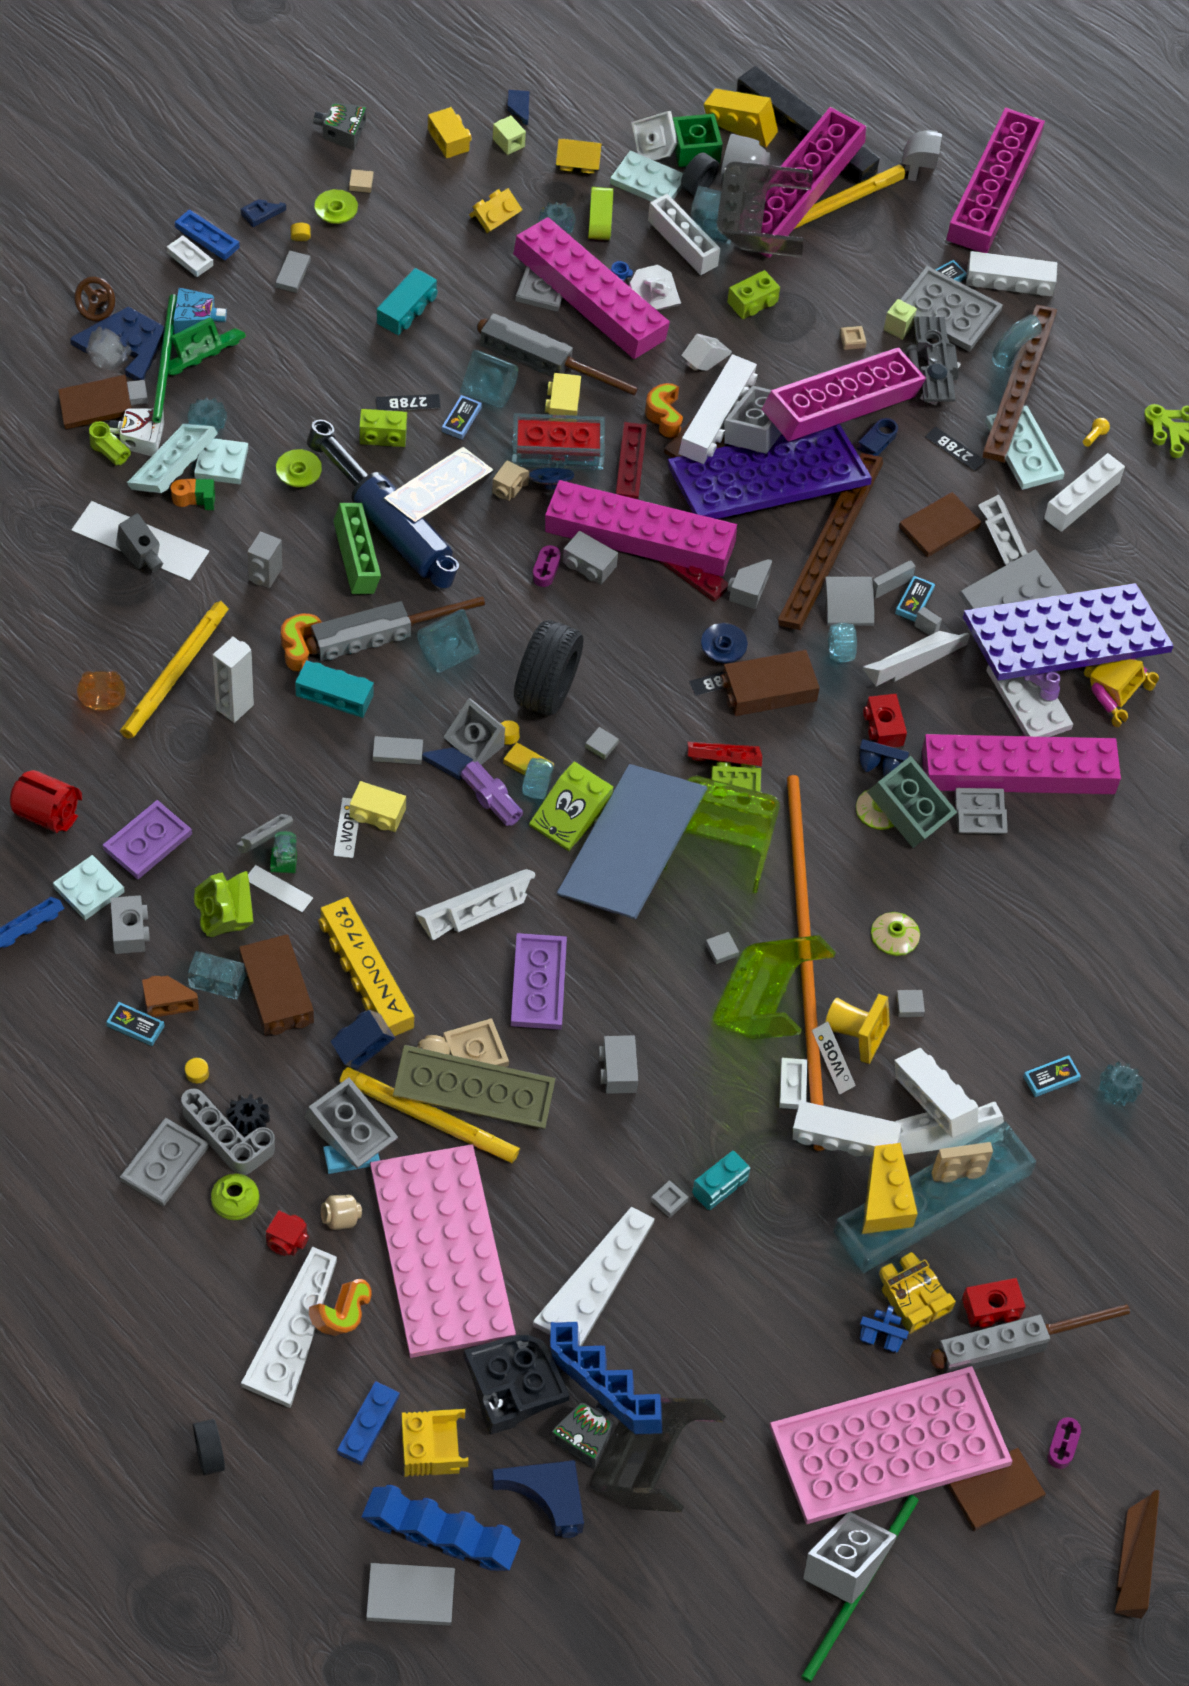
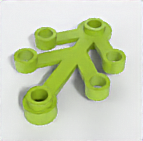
M1157 404L1149 405L1145 409L1144 416L1146 421L1153 426V443L1156 445H1163L1165 443L1167 433L1162 430L1163 425L1169 429L1170 455L1174 458L1182 457L1185 448L1180 443V438L1189 444V423L1174 422L1171 419L1189 421V414L1185 413H1189V406H1184L1181 410H1165Z

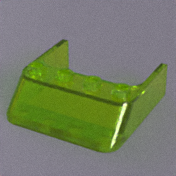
M700 776L690 777L687 781L707 787V790L683 833H692L756 850L761 858L752 892L757 893L780 809L779 800L773 795ZM669 860L666 863L664 870H667Z
M820 935L749 945L740 955L713 1014V1022L719 1027L750 1039L800 1035L802 1029L785 1012L776 1013L780 1000L786 991L792 974L799 964L805 961L834 958L836 952Z

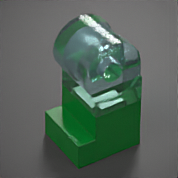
M277 832L274 838V848H272L271 872L296 873L297 837L292 832Z

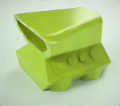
M247 871L236 875L228 881L223 872L211 875L195 888L194 903L200 909V925L207 936L214 937L225 932L245 930L254 923Z

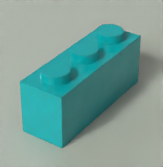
M414 268L377 308V324L399 336L404 329L410 327L412 320L417 315L422 314L425 306L435 300L438 294L437 279Z
M307 660L295 682L297 697L361 718L364 717L374 695V682L363 677L347 674L342 670L325 667L321 663H313Z

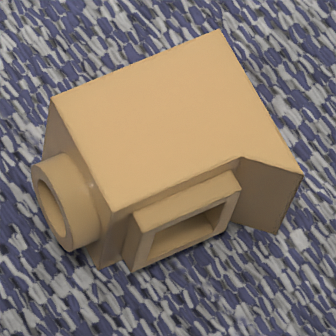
M507 460L493 478L492 493L501 499L510 501L523 486H528L529 471Z

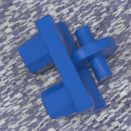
M889 1305L887 1312L876 1309L874 1317L884 1320L883 1323L864 1316L862 1317L860 1341L874 1345L877 1332L888 1335L884 1349L897 1353L903 1341H906L909 1331L888 1325L889 1322L900 1325L901 1317L892 1315L894 1307Z

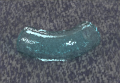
M1031 314L1019 320L1005 331L998 340L992 354V361L995 365L999 367H1009L1012 365L1018 350L1027 341L1041 334V324L1035 315Z

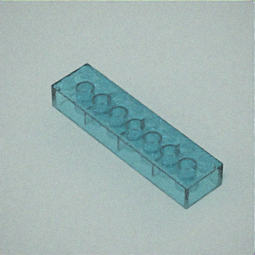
M1006 1121L966 1144L991 1142L993 1153L985 1175L976 1179L964 1177L957 1178L952 1182H934L932 1170L935 1163L909 1177L918 1213L912 1228L862 1234L866 1203L837 1219L833 1233L863 1274L1032 1174L1036 1160Z

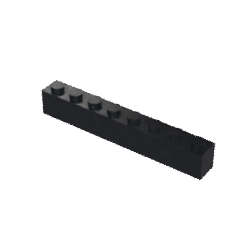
M756 66L738 78L736 92L771 98L776 124L800 142L822 117L811 106L807 105ZM862 146L841 172L856 184H859L877 174L880 158Z

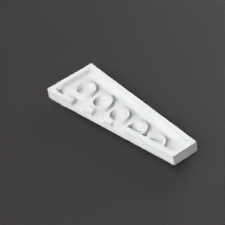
M631 1207L535 1318L533 1326L551 1335V1322H578L580 1346H582L654 1224V1218Z
M312 1247L241 1382L242 1388L286 1407H291L316 1329L309 1317V1307L319 1303L324 1304L337 1262L336 1256Z

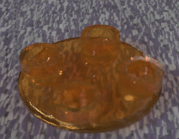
M88 671L82 675V679L77 687V695L86 707L96 711H108L116 708L123 702L126 688L120 674L115 671Z

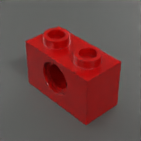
M897 694L868 697L867 705L863 708V715L865 721L869 722L868 733L870 740L889 747L904 746L907 731Z
M1017 1278L967 1287L962 1297L971 1327L979 1326L986 1328L992 1326L995 1322L1005 1321L1010 1323L1017 1321L1022 1317L1026 1307ZM989 1302L997 1303L1000 1308L992 1307Z

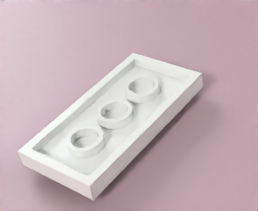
M988 665L987 673L1025 736L1051 737L1072 729L1073 723L1058 698L1053 701L1043 699L1040 696L1041 687L1030 680L1025 681L1024 677L998 681Z

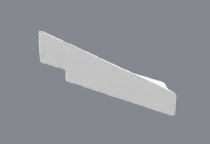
M1000 495L979 504V508L988 519L985 522L1005 565L1028 554Z
M938 631L881 661L864 666L863 671L875 686L890 679L895 682L966 646L970 634L956 635Z
M528 869L522 870L415 913L416 917L431 940L437 939L452 928L460 932L524 903L527 896L525 891L530 880L534 879L535 873Z
M996 1102L979 1107L978 1126L954 1138L928 1112L895 1121L902 1123L899 1143H901L903 1155L1006 1139L1003 1115Z

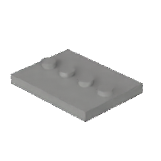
M926 266L900 299L917 308L916 316H945L947 338L950 342L969 352L1002 311L1003 304L929 266Z
M1035 549L961 590L959 595L969 609L1065 595L1067 592Z

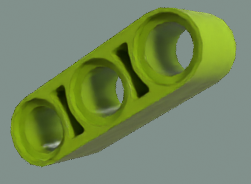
M592 187L588 239L610 241L613 188Z

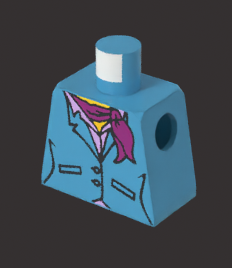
M179 288L174 315L175 334L209 317L214 322H226L227 309L215 308L213 295Z

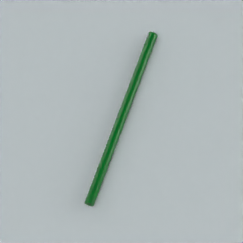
M174 294L170 295L168 300L152 417L154 423H160L162 420L172 345L171 336H173L174 315L177 303V296Z
M914 1495L908 1496L889 1528V1532L898 1537L919 1501ZM866 1589L852 1604L847 1601L845 1602L803 1672L801 1678L804 1681L811 1683Z

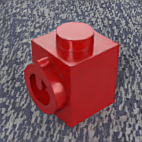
M280 1210L266 1230L267 1246L275 1253L283 1256H295L298 1249L302 1250L309 1239L307 1224L297 1215L290 1216Z

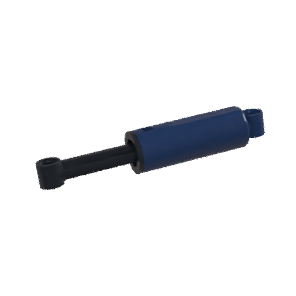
M326 420L314 421L308 435L307 445L316 452H324L355 486L351 496L353 503H362L365 516L420 577L430 578L431 582L440 588L452 586L459 563L452 557L453 551L446 541L424 517L414 522L384 499L397 490L390 480L381 472H374L368 475L335 440L333 425Z

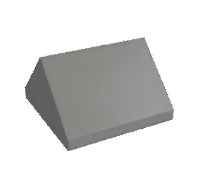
M468 698L444 735V738L461 753L472 758L473 762L478 761L482 765L504 747L505 727L471 698Z

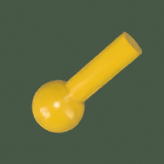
M1104 418L1096 419L1092 424V431L1083 440V444L1089 447L1099 435L1107 434L1110 429L1109 422Z

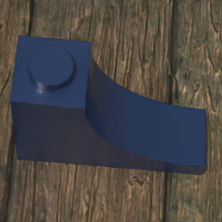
M575 1460L494 1469L492 1471L493 1490L514 1491L532 1499L547 1514L553 1526L555 1536L562 1535L563 1538H573L578 1533L583 1532L584 1520Z

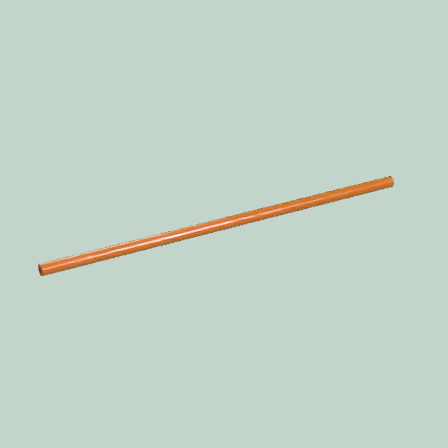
M791 775L787 777L810 1102L824 1106L820 1051L812 1032L813 1029L818 1027L800 785L799 777ZM814 1144V1149H815V1150H817V1151L825 1150V1148H824L823 1146H819V1145H815V1144Z

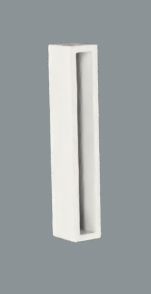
M733 354L731 355L684 434L679 450L680 455L702 464L705 463L708 456H713L717 447L716 442L720 443L725 434V419L748 392L749 386H754L758 374L755 373L757 364Z

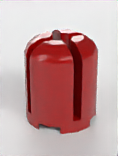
M35 770L24 772L18 778V781L15 782L10 793V806L16 816L56 833L61 830L68 831L73 826L78 815L74 814L78 800L82 801V792L79 788Z

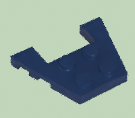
M128 306L70 338L72 346L88 353L102 339L133 356L135 359L125 369V375L134 381L145 380L146 372L152 364V358L163 339L165 326Z

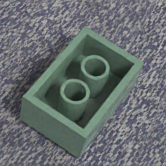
M911 756L867 791L913 848L957 813Z

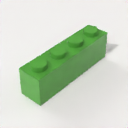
M340 503L333 522L351 593L374 594L381 574L362 503Z

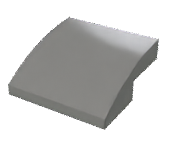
M826 577L825 608L827 626H874L872 577Z
M955 789L958 833L1007 834V809H1005L1004 789Z
M281 814L241 837L242 841L236 844L239 852L247 853L292 826L293 819L289 815Z

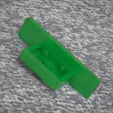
M209 317L171 336L178 357L169 361L168 374L177 375L184 368L201 363L203 358L217 355L221 352V349L238 344L241 339L246 337L245 332L234 328L219 336L214 320Z

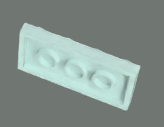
M1024 406L1006 457V461L1022 490L1060 480L1064 477L1063 469L1028 406ZM997 414L986 416L985 423L990 431Z
M182 424L127 482L131 490L158 493L166 491L175 478L180 476L184 469L196 460L198 454L211 444V440L218 434L214 426Z

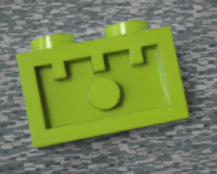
M718 762L717 766L711 768V796L760 798L761 768H755V765L741 764V767H731V763Z

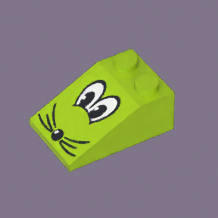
M573 762L560 776L530 821L529 826L569 851L601 815L613 794V786L578 763Z

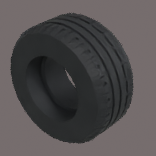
M552 620L543 621L538 625L528 643L517 673L514 700L518 705L547 716L557 713L569 692L580 662L584 638L579 630Z

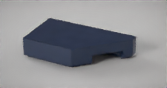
M508 90L507 111L512 115L518 116L525 125H528L529 91Z
M258 199L241 208V215L252 227H255L286 211V204L281 202L280 204L267 203V200Z
M454 748L428 751L422 754V760L458 780L462 778L461 772L466 765L473 761L472 758Z

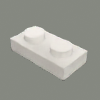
M181 236L166 247L167 253L196 277L213 266V259L184 236Z
M782 1058L779 1108L798 1109L800 1101L806 1102L807 1060Z

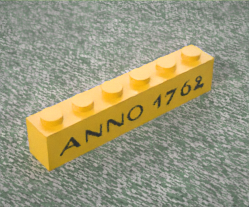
M346 897L321 907V918L318 919L320 928L330 936L329 942L332 950L338 952L341 956L340 963L345 972L349 971L352 976L351 983L356 992L360 991L362 994V1003L365 1010L381 1014L394 1036L413 1029L414 1014L349 898Z

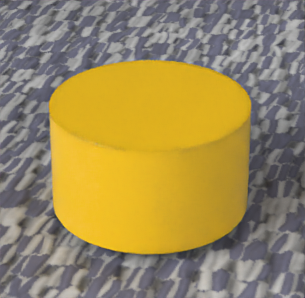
M295 223L291 225L292 240L308 241L311 238L309 224Z
M514 721L500 723L505 727L504 744L516 743L520 738L519 725Z
M201 1058L190 1059L185 1065L187 1079L196 1084L204 1082L209 1076L207 1062Z

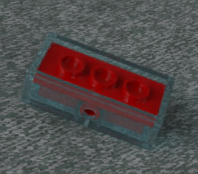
M513 414L512 463L520 467L603 470L605 417Z

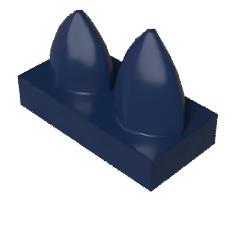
M862 739L859 751L860 763L865 772L874 769L880 760L883 759L884 777L904 762L909 755L907 751Z

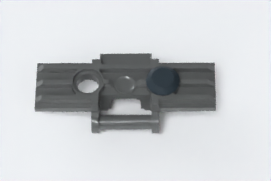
M914 316L917 345L908 346L906 354L918 370V357L928 361V367H921L920 370L926 378L922 385L924 402L955 401L953 380H957L959 374L955 345L949 343L947 338L945 316ZM934 338L938 341V343L931 344L927 341V339Z

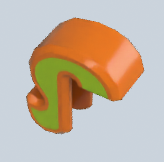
M664 383L654 387L648 393L645 413L650 421L659 424V432L663 436L675 438L681 431L682 427L680 425L683 421V416L671 406L678 399L679 386Z
M306 613L297 614L286 619L281 626V645L285 650V662L288 668L293 671H301L306 660L309 661L307 658L309 651L303 638L311 637V625L322 622L317 616Z
M363 1279L342 1284L334 1309L320 1303L309 1307V1317L312 1324L319 1331L333 1336L355 1330L361 1322V1306L370 1302L372 1295L370 1285Z

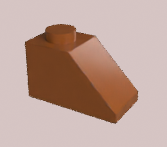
M152 976L142 980L147 1015L155 1018L199 1010L197 993L171 977Z

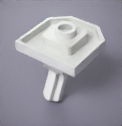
M671 111L631 122L638 154L654 161L672 155L677 145V138Z
M659 265L636 270L629 283V287L657 311L681 304L670 271Z

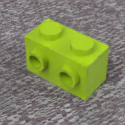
M764 270L729 287L727 302L744 319L750 315L757 314L766 307L775 305L778 302L780 286Z
M361 409L360 444L405 447L407 412Z

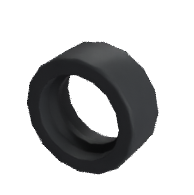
M706 153L696 155L687 165L682 175V188L694 196L703 194L713 183L719 169V163Z
M210 1419L193 1423L194 1439L203 1475L225 1471L224 1456L216 1421Z

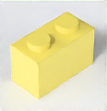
M554 373L553 382L548 384L547 395H551V399H546L545 413H549V421L576 422L581 376Z
M362 781L359 782L350 802L351 818L357 822L368 823L377 826L381 830L396 832L406 810L405 795Z

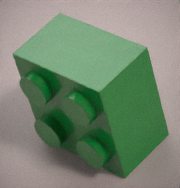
M715 114L672 118L677 138V145L674 151L679 167L687 166L699 153H706L718 163L721 162L723 144Z

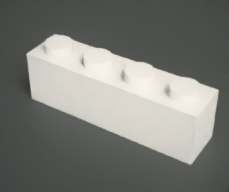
M668 194L650 202L648 221L700 275L718 266L720 247Z
M971 251L967 265L966 285L1053 296L1057 276V262Z
M1107 453L1049 501L1044 519L1062 532L1120 483L1125 466Z
M232 637L213 654L216 710L235 723L254 705L251 649L245 642H240Z
M918 1048L895 1060L896 1079L952 1138L978 1126V1105L964 1094L961 1086L956 1085L945 1070H941L936 1065L931 1055H927L921 1048Z
M800 1101L793 1127V1140H797L804 1145L815 1144L823 1146L831 1151H846L853 1156L864 1155L872 1157L875 1146L899 1143L902 1123Z

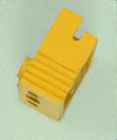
M465 1409L429 1411L428 1413L426 1411L423 1413H402L404 1477L409 1475L424 1476V1474H459L460 1467H468V1457L463 1459L458 1453L456 1423L459 1418L465 1419Z

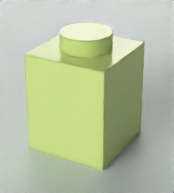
M512 116L494 123L493 140L507 155L525 147L526 131Z
M897 299L887 312L884 330L903 340L914 325V316H916L917 308Z

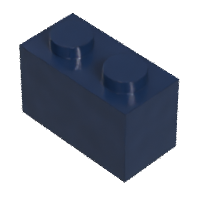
M368 1010L360 1013L356 1020L348 1027L339 1030L337 1036L330 1042L346 1066L358 1069L393 1041L395 1036L381 1014Z

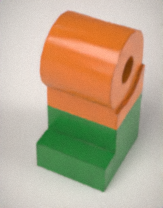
M181 479L172 483V501L176 506L204 505L205 510H214V479Z

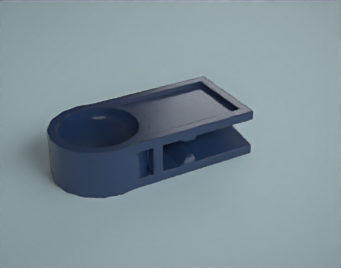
M890 418L880 419L859 441L860 445L857 449L865 454L879 456L895 440L898 431L897 423ZM888 427L893 430V433L885 434L879 428Z

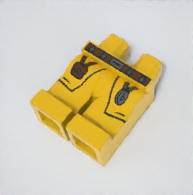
M913 1252L900 1259L899 1263L904 1269L901 1273L898 1274L893 1264L884 1266L879 1272V1276L884 1284L881 1291L888 1298L891 1306L894 1307L893 1309L897 1316L901 1317L903 1326L906 1331H909L908 1334L924 1327L930 1321L933 1322L950 1313L956 1302L950 1293L947 1294L938 1282L936 1275L929 1268L927 1261L923 1260L920 1262Z

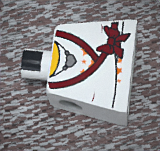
M127 409L123 421L110 420V432L120 435V441L130 451L153 456L159 449L164 428V412L162 413L161 422L154 423L152 421L154 409Z

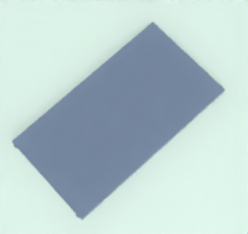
M629 764L557 894L561 897L636 919L703 798L707 787Z

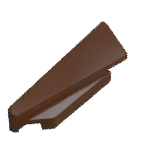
M1154 1490L1151 1495L1130 1507L1126 1512L1116 1590L1120 1591L1114 1613L1142 1619L1148 1610L1160 1490Z

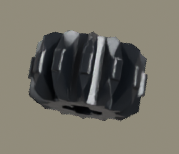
M251 1093L245 1099L240 1094L238 1101L231 1100L230 1108L226 1110V1117L239 1133L243 1132V1137L245 1138L248 1133H252L258 1128H266V1123L270 1122L269 1106L263 1104L261 1096L254 1100Z

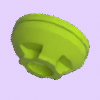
M228 1174L219 1179L214 1185L211 1193L212 1206L215 1212L225 1219L242 1220L253 1214L259 1204L258 1188L254 1181L245 1175ZM232 1185H238L243 1191L239 1196L232 1197L227 1193V1189Z

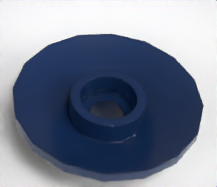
M542 468L529 473V479L545 484L546 489H556L559 480L567 482L574 478V472L564 468Z
M719 623L705 630L702 634L701 646L704 653L712 660L730 663L743 657L747 650L748 641L740 628L732 624Z

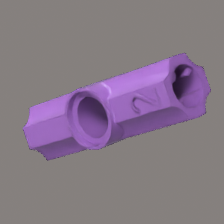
M472 761L466 765L461 772V777L475 791L479 803L485 809L490 808L506 826H512L517 823L520 817L523 816V810L508 795L507 788L498 778L493 779L478 761Z

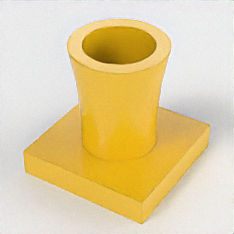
M878 994L870 1012L863 1011L836 998L826 1017V1022H829L832 1032L859 1038L860 1061L871 1063L890 1025L888 997Z

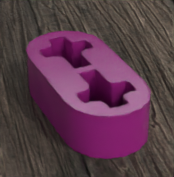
M548 545L543 547L539 553L533 569V581L540 587L549 586L554 580L561 555L557 547ZM549 555H552L553 557L550 562H546ZM546 570L547 575L541 577L543 571Z
M1066 1417L1061 1419L1053 1434L1047 1458L1049 1463L1057 1469L1069 1466L1074 1457L1081 1434V1427L1078 1421L1073 1418ZM1066 1426L1070 1427L1072 1432L1068 1440L1063 1439ZM1062 1446L1065 1447L1063 1456L1065 1457H1063L1062 1460L1057 1459L1058 1454L1056 1453H1058L1060 1447Z

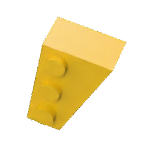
M715 88L703 104L706 114H715L719 127L739 136L760 141L759 145L766 148L778 133L771 98Z
M901 1143L875 1146L870 1162L862 1234L912 1228L918 1213Z

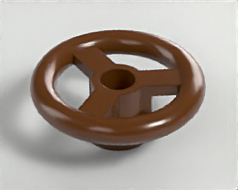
M94 276L87 277L78 284L75 290V304L83 317L91 321H102L112 314L115 307V295L112 287L104 279ZM96 283L103 288L93 290L89 284ZM83 290L88 295L90 303L88 310L82 304L81 294ZM108 304L107 309L102 314L94 315L96 308Z

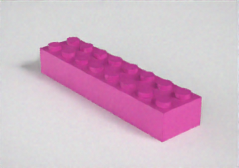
M830 107L734 221L733 239L770 258L863 146L866 137V126Z
M1008 108L1004 109L951 219L946 238L947 241L981 253H988L1041 139L1044 120Z
M549 217L516 235L513 254L548 285L552 286L551 288L560 293L566 301L633 359L666 340L670 321Z
M898 347L771 390L761 410L785 438L791 441L914 398L926 378Z
M561 480L557 484L545 515V532L573 539L581 531L611 549L687 568L694 566L703 569V572L722 577L736 542L737 524Z
M926 734L922 746L923 771L940 791H955L956 788L1004 789V792L1116 794L1121 780L1116 738Z

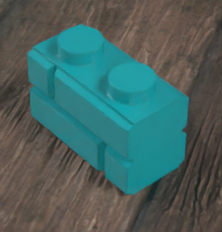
M732 1150L694 1181L692 1193L710 1211L733 1193L737 1186L740 1187L748 1181L750 1167Z

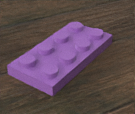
M517 933L511 1026L562 1029L567 937Z

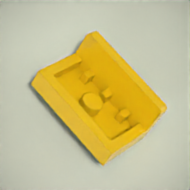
M509 188L503 192L498 189L488 196L490 200L486 203L484 200H481L472 206L474 211L469 216L472 218L476 215L485 231L489 233L521 212L522 208Z

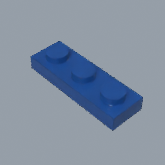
M188 210L175 221L176 229L224 260L240 248L239 241L191 210Z
M50 897L0 927V947L4 948L12 945L18 936L35 931L37 925L43 921L48 922L55 919L59 915L58 912L64 909L61 901Z
M375 1381L337 1449V1454L362 1466L398 1401L400 1393Z

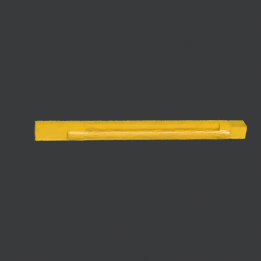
M902 165L894 166L866 181L814 204L795 228L904 179L905 169Z
M222 601L214 603L211 609L207 611L134 709V712L120 730V733L125 738L135 737L219 625L223 616L229 610Z
M349 1067L343 1070L339 1082L342 1083L350 1078L365 1095L510 1163H513L519 1154L520 1148L429 1104L393 1097V1087Z

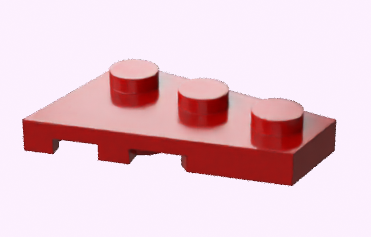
M687 742V755L692 757L693 760L705 761L706 759H711L718 762L762 766V753L759 746Z

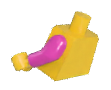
M1135 658L1103 663L1098 666H1086L1084 675L1090 678L1093 694L1107 712H1111L1114 715L1111 721L1115 727H1120L1122 724L1118 717L1124 722L1128 719V713L1122 709L1118 710L1117 706L1122 707L1142 683L1146 690L1152 691L1156 686L1155 684L1159 681L1157 673H1147L1143 662Z

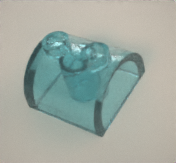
M474 349L460 393L498 408H503L515 387L518 366Z
M459 609L418 630L417 637L422 653L430 666L439 673L480 653L466 612L463 609Z

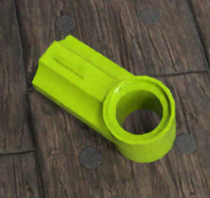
M99 421L90 426L91 448L102 452L115 465L121 466L131 455V451L110 432L108 424Z

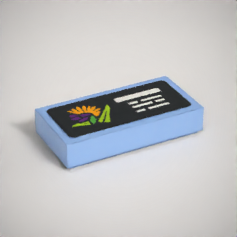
M461 395L444 422L442 432L462 440L481 410L482 403Z

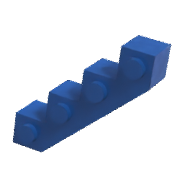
M551 1322V1353L555 1364L634 1434L662 1433L660 1394L634 1395L633 1370H607L605 1346H580L578 1322Z
M393 1485L373 1487L362 1518L378 1530L391 1534L393 1529L407 1536V1541L427 1547L428 1544L439 1546L443 1549V1554L464 1561L465 1557L481 1562L480 1567L490 1571H510L521 1540L512 1534V1530L504 1525L483 1527L475 1520L474 1515L465 1511L447 1514L438 1507L436 1501L429 1498L409 1500L401 1494L402 1491L398 1487Z

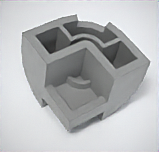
M919 131L911 135L907 141L901 163L906 164L905 171H909L908 180L916 181L919 167L936 169L942 134L938 133V131Z
M731 134L724 155L721 182L741 186L740 193L758 191L763 187L767 179L770 152H766L759 145L760 141Z

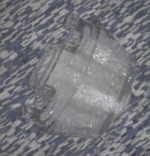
M100 326L95 332H91L86 352L92 358L91 361L100 368L105 367L111 371L128 361V356L132 350L129 346L125 348L122 346L123 344L119 336L107 328L102 330Z

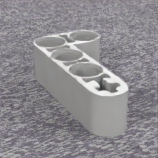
M189 1089L183 1093L181 1101L184 1117L236 1174L247 1175L274 1155L275 1138L274 1133L269 1128H258L244 1138L200 1090ZM207 1121H214V1122H215V1123L212 1124V1125H206V1124H204V1123L207 1122ZM223 1139H231V1140H232V1141L229 1142V1143H222V1142H221V1140H223ZM263 1141L269 1143L266 1146L258 1145L259 1142ZM239 1157L248 1158L246 1161L237 1160Z

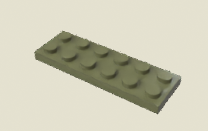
M404 1045L393 1097L544 1130L556 1078Z

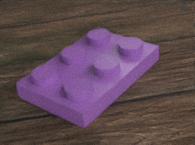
M156 800L105 842L103 850L136 879H139L190 837L192 829Z

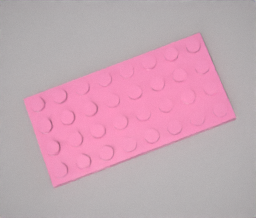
M473 1144L370 1162L410 1358L483 1345L515 1336V1328Z
M972 1366L770 1423L769 1427L806 1525L1005 1468L1012 1464L1010 1454Z

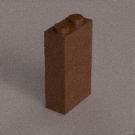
M807 650L724 664L723 674L720 675L721 686L723 689L726 688L728 707L733 709L735 716L816 702L820 689Z
M286 934L240 946L241 965L264 1035H278L285 1030L304 1028L314 1023V1010L289 935Z

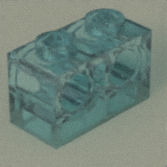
M196 951L188 970L189 987L238 1000L245 981V963Z

